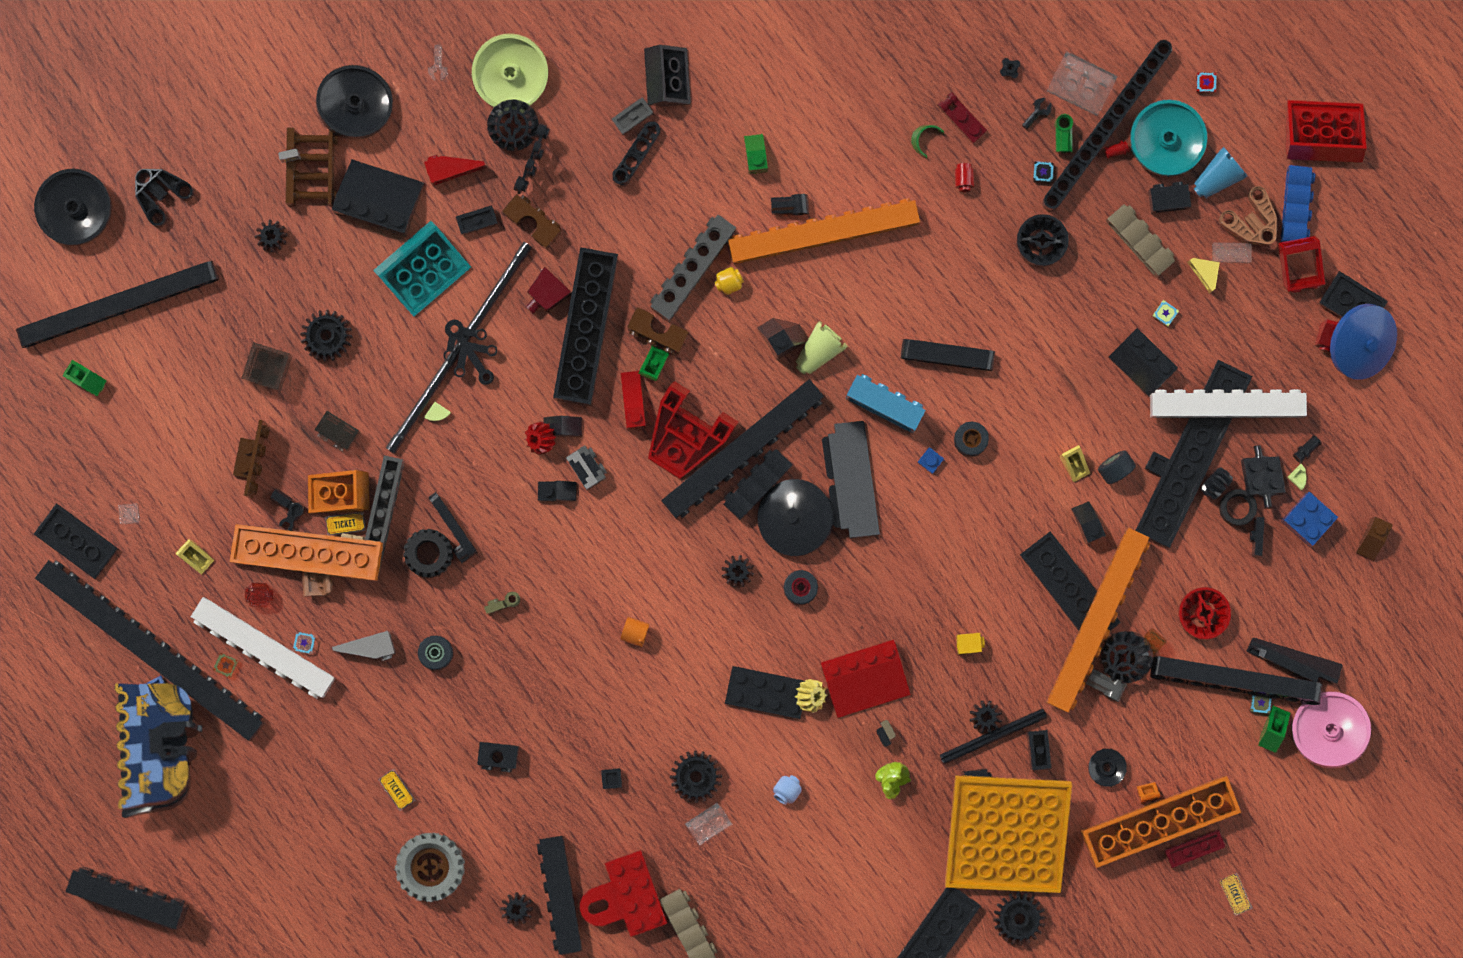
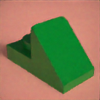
M651 346L638 374L658 381L669 353Z

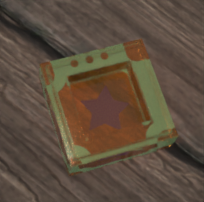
M220 653L213 671L231 678L239 660Z

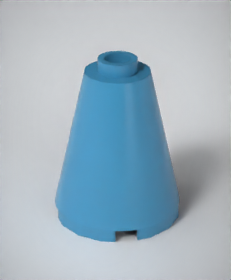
M1223 147L1195 181L1196 187L1194 190L1200 198L1203 195L1207 198L1245 179L1248 175Z

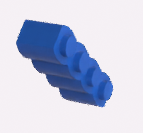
M1293 165L1287 167L1281 242L1310 237V229H1307V222L1311 221L1312 210H1309V203L1313 201L1311 184H1314L1315 173L1312 172V167Z

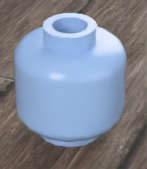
M793 775L790 777L782 776L773 788L774 798L784 805L794 803L802 791L799 785L800 781Z

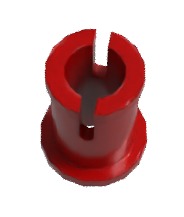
M1120 141L1118 144L1104 147L1107 159L1121 154L1126 155L1129 152L1127 141Z

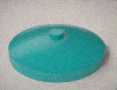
M1161 100L1148 105L1139 113L1131 128L1130 144L1135 158L1145 169L1161 176H1177L1192 169L1202 158L1207 145V130L1201 116L1188 104L1177 100Z

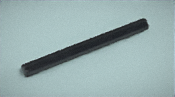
M1044 709L1037 710L990 733H986L940 754V759L943 764L949 763L1047 718V714Z

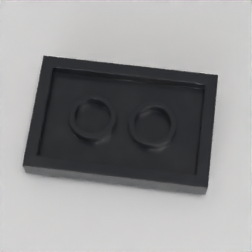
M1338 271L1318 304L1342 318L1356 306L1375 304L1384 308L1388 301L1346 274Z

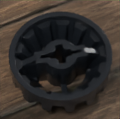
M509 99L497 104L490 112L487 121L488 134L495 145L506 151H519L527 148L535 140V134L539 126V120L534 109L526 102L517 99ZM510 113V117L505 123H500L501 118L505 114ZM518 114L524 118L526 125H522L520 119L517 118ZM514 115L515 124H518V127L514 129L513 135H511L512 130L508 123H511ZM499 126H504L506 132L509 133L508 138L501 133ZM521 128L526 129L521 137L515 139L516 133Z
M1039 214L1032 216L1021 225L1017 233L1016 247L1020 253L1019 255L1030 265L1033 264L1038 267L1051 266L1058 262L1065 254L1069 243L1068 232L1063 223L1051 215ZM1040 229L1036 236H1030L1032 232ZM1044 230L1050 232L1053 237H1051L1047 232H1044ZM1041 237H1043L1044 241H1047L1043 246L1037 241ZM1029 245H1033L1036 250H1039V255L1033 253ZM1049 246L1054 247L1050 253L1042 255V251L1046 250Z
M1122 631L1112 634L1111 637L1104 641L1105 644L1101 649L1100 653L1102 654L1099 661L1105 669L1103 672L1108 674L1111 680L1115 681L1118 679L1121 681V684L1133 683L1141 680L1149 673L1153 664V651L1149 642L1141 634L1133 631ZM1118 645L1128 646L1126 649L1118 651L1115 649ZM1112 651L1115 653V662L1113 663V665L1110 660V655ZM1124 666H1129L1131 668L1128 671H1119V669H1123Z

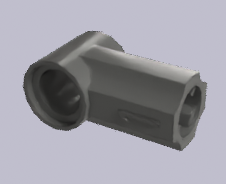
M1094 669L1086 681L1087 685L1103 692V695L1117 702L1120 701L1127 687V684H1121L1120 680L1116 679L1113 681L1110 677Z

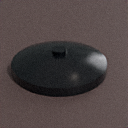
M360 65L342 66L331 71L320 83L316 95V109L322 123L334 134L347 139H364L378 133L388 122L393 107L392 93L387 82L374 70Z
M64 169L52 174L41 184L35 197L34 212L39 227L52 240L64 245H83L96 239L105 230L111 217L112 202L106 186L99 178L81 169Z
M800 479L785 480L773 486L764 495L758 509V527L763 539L775 551L788 556H803L819 549L829 538L834 524L833 507L826 493L814 483Z

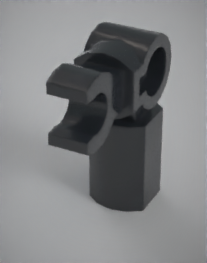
M276 488L270 496V500L285 510L289 509L287 518L282 519L279 526L282 527L285 522H288L290 527L287 531H292L295 526L294 522L298 521L300 516L304 514L305 507L300 502L294 503L291 497Z

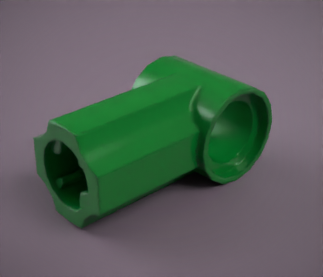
M1061 114L1054 123L1056 152L1069 153L1072 152L1073 119L1068 114ZM1060 119L1068 121L1069 125L1067 128H1062L1059 125Z

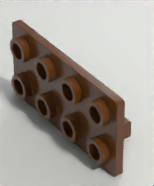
M263 420L258 422L255 440L240 437L233 472L234 476L247 478L244 496L248 498H253V495H256L258 491L256 479L257 476L261 475L262 465H260L261 457H264L266 446H263L265 438L268 439L270 427H267L268 424Z

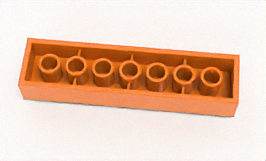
M1222 776L1083 829L1080 832L1095 868L1239 814L1241 810L1228 777Z

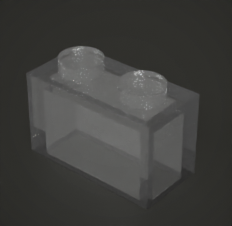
M716 803L685 823L694 840L699 845H702L732 825L724 810Z

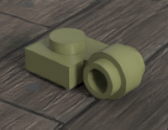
M509 592L506 594L505 600L499 601L497 598L488 601V606L484 608L486 614H491L507 607H516L521 599L518 593ZM511 596L516 597V601L514 603H511L509 601V598Z

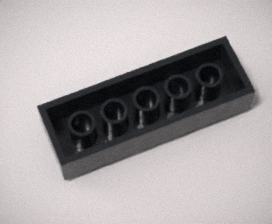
M83 866V868L79 867V869L72 871L66 893L175 930L182 928L189 905L185 904V900L177 897L166 898L167 894L159 891L148 892L149 888L141 885L130 886L131 882L127 880H113L111 875L106 873L95 874L93 873L94 870Z

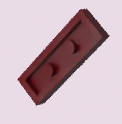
M1219 829L1167 848L1164 851L1170 867L1174 868L1223 849L1226 846Z

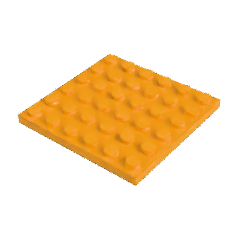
M955 776L945 887L1061 893L1072 782Z

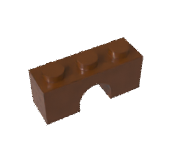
M516 194L502 210V213L517 226L524 219L530 218L535 220L537 228L531 236L547 250L561 234L560 225L553 219L549 221L545 218L546 213L539 207L534 209L527 197L524 195L520 197Z
M637 307L627 326V330L630 331L629 334L636 338L642 336L647 339V343L655 347L659 344L665 347L664 351L669 354H679L689 335V331L671 323L667 332L658 334L651 328L654 315Z

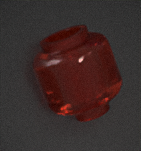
M252 582L245 588V602L250 607L265 608L269 605V601H273V589H270L267 583Z

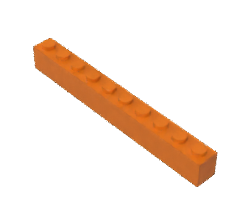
M910 198L900 200L899 204L892 205V202L881 204L880 208L873 209V206L862 208V211L857 213L851 210L844 212L843 216L836 217V214L825 216L824 220L817 221V218L806 220L805 224L799 225L798 222L787 224L788 227L780 229V226L769 228L768 232L762 233L761 230L750 232L749 236L743 237L742 234L731 236L732 239L728 240L733 265L917 226L920 224L916 201H911Z
M1130 528L1125 530L1046 701L1047 704L1066 713H1069V710H1074L1078 701L1075 697L1078 692L1081 693L1086 684L1083 680L1086 675H1090L1094 667L1091 663L1094 657L1098 658L1101 652L1100 643L1102 640L1105 641L1110 632L1107 628L1110 622L1114 623L1118 615L1115 611L1118 605L1122 606L1126 598L1124 591L1126 587H1131L1134 580L1131 576L1134 570L1138 571L1142 560H1140L1142 552L1146 553L1150 546L1148 536Z

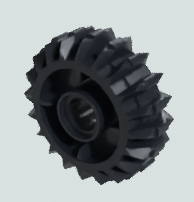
M320 310L318 311L319 317H316L314 313L311 314L314 319L312 322L308 318L306 319L309 326L302 325V328L307 330V332L300 333L302 337H306V339L301 340V343L308 344L304 349L305 351L312 349L309 355L312 357L316 354V360H320L323 355L324 362H327L328 356L334 361V354L341 358L342 355L339 351L342 350L347 353L344 345L351 346V343L346 340L353 338L352 335L347 334L352 331V328H345L349 322L347 320L342 322L344 319L343 315L336 318V311L330 316V311L326 310L325 316H323ZM330 331L331 338L326 341L322 340L323 332Z
M696 750L694 751V757H691L690 752H686L687 759H684L681 755L679 758L683 762L681 764L678 761L674 762L675 765L679 766L678 769L671 768L672 772H676V776H670V779H676V782H673L671 786L678 785L679 788L675 790V793L681 790L683 793L680 798L683 799L685 795H689L687 798L688 802L691 801V797H695V803H698V797L700 796L704 802L706 801L704 795L708 794L712 798L713 796L710 791L718 792L714 785H721V782L716 781V778H722V774L716 775V771L721 770V767L714 768L713 765L717 763V760H714L712 763L709 762L712 756L709 755L707 759L703 758L705 755L703 751L701 757L697 756ZM693 771L701 773L702 779L699 782L691 780L690 775Z
M1017 892L1016 899L1013 898L1012 894H1009L1010 901L1003 897L1004 906L999 903L997 904V907L1001 908L1000 912L994 910V914L999 915V918H993L994 922H999L994 927L995 929H1002L998 933L999 936L1006 934L1004 937L1005 941H1008L1011 937V944L1013 945L1016 939H1018L1019 945L1023 944L1022 939H1025L1026 943L1029 944L1030 940L1028 937L1031 936L1036 940L1037 937L1034 933H1042L1041 930L1037 929L1038 926L1045 927V924L1040 923V920H1044L1046 917L1043 915L1039 916V913L1044 912V909L1040 908L1037 910L1040 902L1037 901L1033 904L1035 899L1033 896L1027 900V893H1024L1023 898H1020V893ZM1018 913L1024 915V921L1021 924H1016L1014 921V917Z

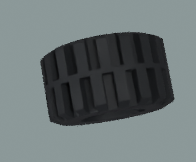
M422 529L419 532L413 533L407 539L403 556L405 557L406 565L412 572L424 578H433L447 571V568L452 563L453 548L445 535L437 530ZM425 542H432L439 548L440 555L434 564L425 565L417 557L418 548Z

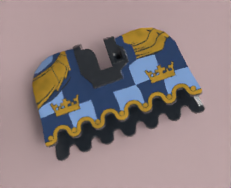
M116 683L115 691L118 694L119 702L116 704L115 709L120 714V721L116 724V729L120 732L117 749L121 751V759L118 761L117 766L121 770L122 777L118 781V787L122 790L121 795L123 797L119 800L118 807L122 810V817L125 819L147 813L171 810L181 805L189 795L191 788L189 765L196 758L197 750L185 745L188 738L195 737L198 733L203 732V726L193 723L191 701L188 694L181 687L165 683Z

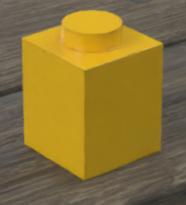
M980 633L956 635L958 654L982 652V648H985L984 636L981 637Z

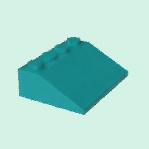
M430 221L373 271L414 317L468 271L471 266L440 229Z

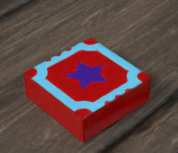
M1197 73L1196 93H1216V73Z

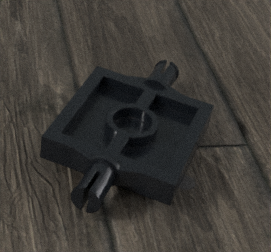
M1256 445L1253 447L1255 457L1243 458L1241 460L1247 497L1263 498L1265 509L1273 508L1271 497L1286 493L1279 456H1263L1262 446Z

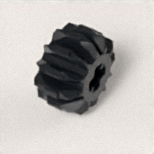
M269 220L268 226L262 222L261 225L264 228L256 229L257 232L261 233L255 235V239L260 240L257 245L259 247L263 246L264 251H267L270 247L272 253L275 252V247L281 250L282 247L279 244L286 245L287 243L282 239L288 237L287 233H282L286 229L285 226L279 227V221H276L273 225V221ZM272 232H274V235L276 237L274 239L271 238V240H269V237L267 235L269 233L272 234Z
M1222 467L1217 468L1203 483L1201 490L1210 499H1217L1231 484L1233 477Z
M739 555L738 561H735V557L731 556L733 563L731 564L728 560H725V564L729 568L722 567V571H728V573L722 575V578L730 577L726 583L729 585L733 580L734 588L737 587V581H740L741 587H744L743 579L750 583L751 580L746 576L754 575L753 572L747 571L752 569L753 565L746 566L749 562L748 558L742 563V555ZM736 566H739L740 570L743 571V574H739V577H736L735 573L732 572L733 568L736 569Z
M980 701L981 708L974 704L977 712L970 711V714L975 715V718L969 720L970 722L977 721L973 726L974 729L981 725L980 732L983 733L986 726L987 732L990 733V725L997 729L998 726L994 722H1002L1001 719L996 718L997 715H1002V712L995 713V710L999 707L998 705L990 708L992 701H988L987 707H985L984 701ZM987 711L991 718L984 722L982 721L981 714H985Z
M518 892L515 893V899H513L511 894L507 895L510 902L502 900V903L507 905V907L500 908V911H507V913L502 915V918L509 916L508 924L515 919V926H518L519 918L523 924L526 923L523 916L531 918V915L526 911H533V907H527L526 905L532 901L527 900L524 902L525 894L519 899ZM513 904L521 906L520 914L512 912Z

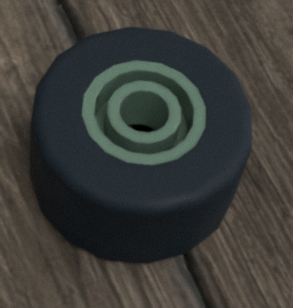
M1123 450L1106 459L1098 467V471L1107 484H1113L1129 475L1135 469L1136 464L1128 452Z
M438 635L425 638L418 648V658L421 664L431 670H441L447 667L453 657V648L450 642Z

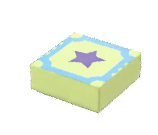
M1163 300L1152 317L1168 327L1179 310Z

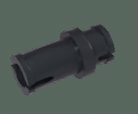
M1313 435L1303 446L1297 448V452L1293 454V457L1297 462L1302 463L1305 459L1311 457L1310 454L1321 445V441Z

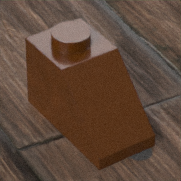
M1378 517L1371 518L1356 553L1374 561L1386 542L1393 524Z

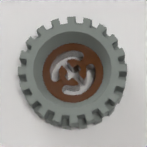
M424 833L410 839L402 846L396 858L395 871H397L396 878L401 884L400 887L409 896L415 897L419 901L432 902L449 896L461 884L463 874L465 873V860L462 857L461 849L449 837L439 833ZM435 853L442 859V863H439L435 858L431 859V864L435 865V869H432V875L437 874L440 869L443 870V874L438 880L427 881L419 875V871H422L427 876L430 875V870L426 869L429 859L424 860L422 865L418 864V860L423 854Z

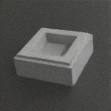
M297 149L278 153L282 163L301 159Z

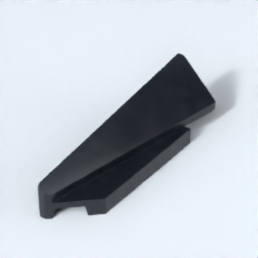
M1257 638L1251 639L1246 650L1308 681L1317 682L1318 678H1321L1332 684H1337L1342 670L1341 663Z

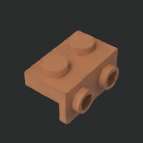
M302 572L303 597L327 596L330 594V591L333 589L332 579H329V575Z

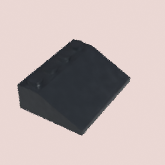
M352 159L337 192L332 211L334 214L407 236L424 182Z

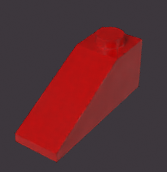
M438 155L430 156L424 162L432 186L486 168L484 161L448 156L438 157Z
M639 371L621 373L627 430L646 428Z

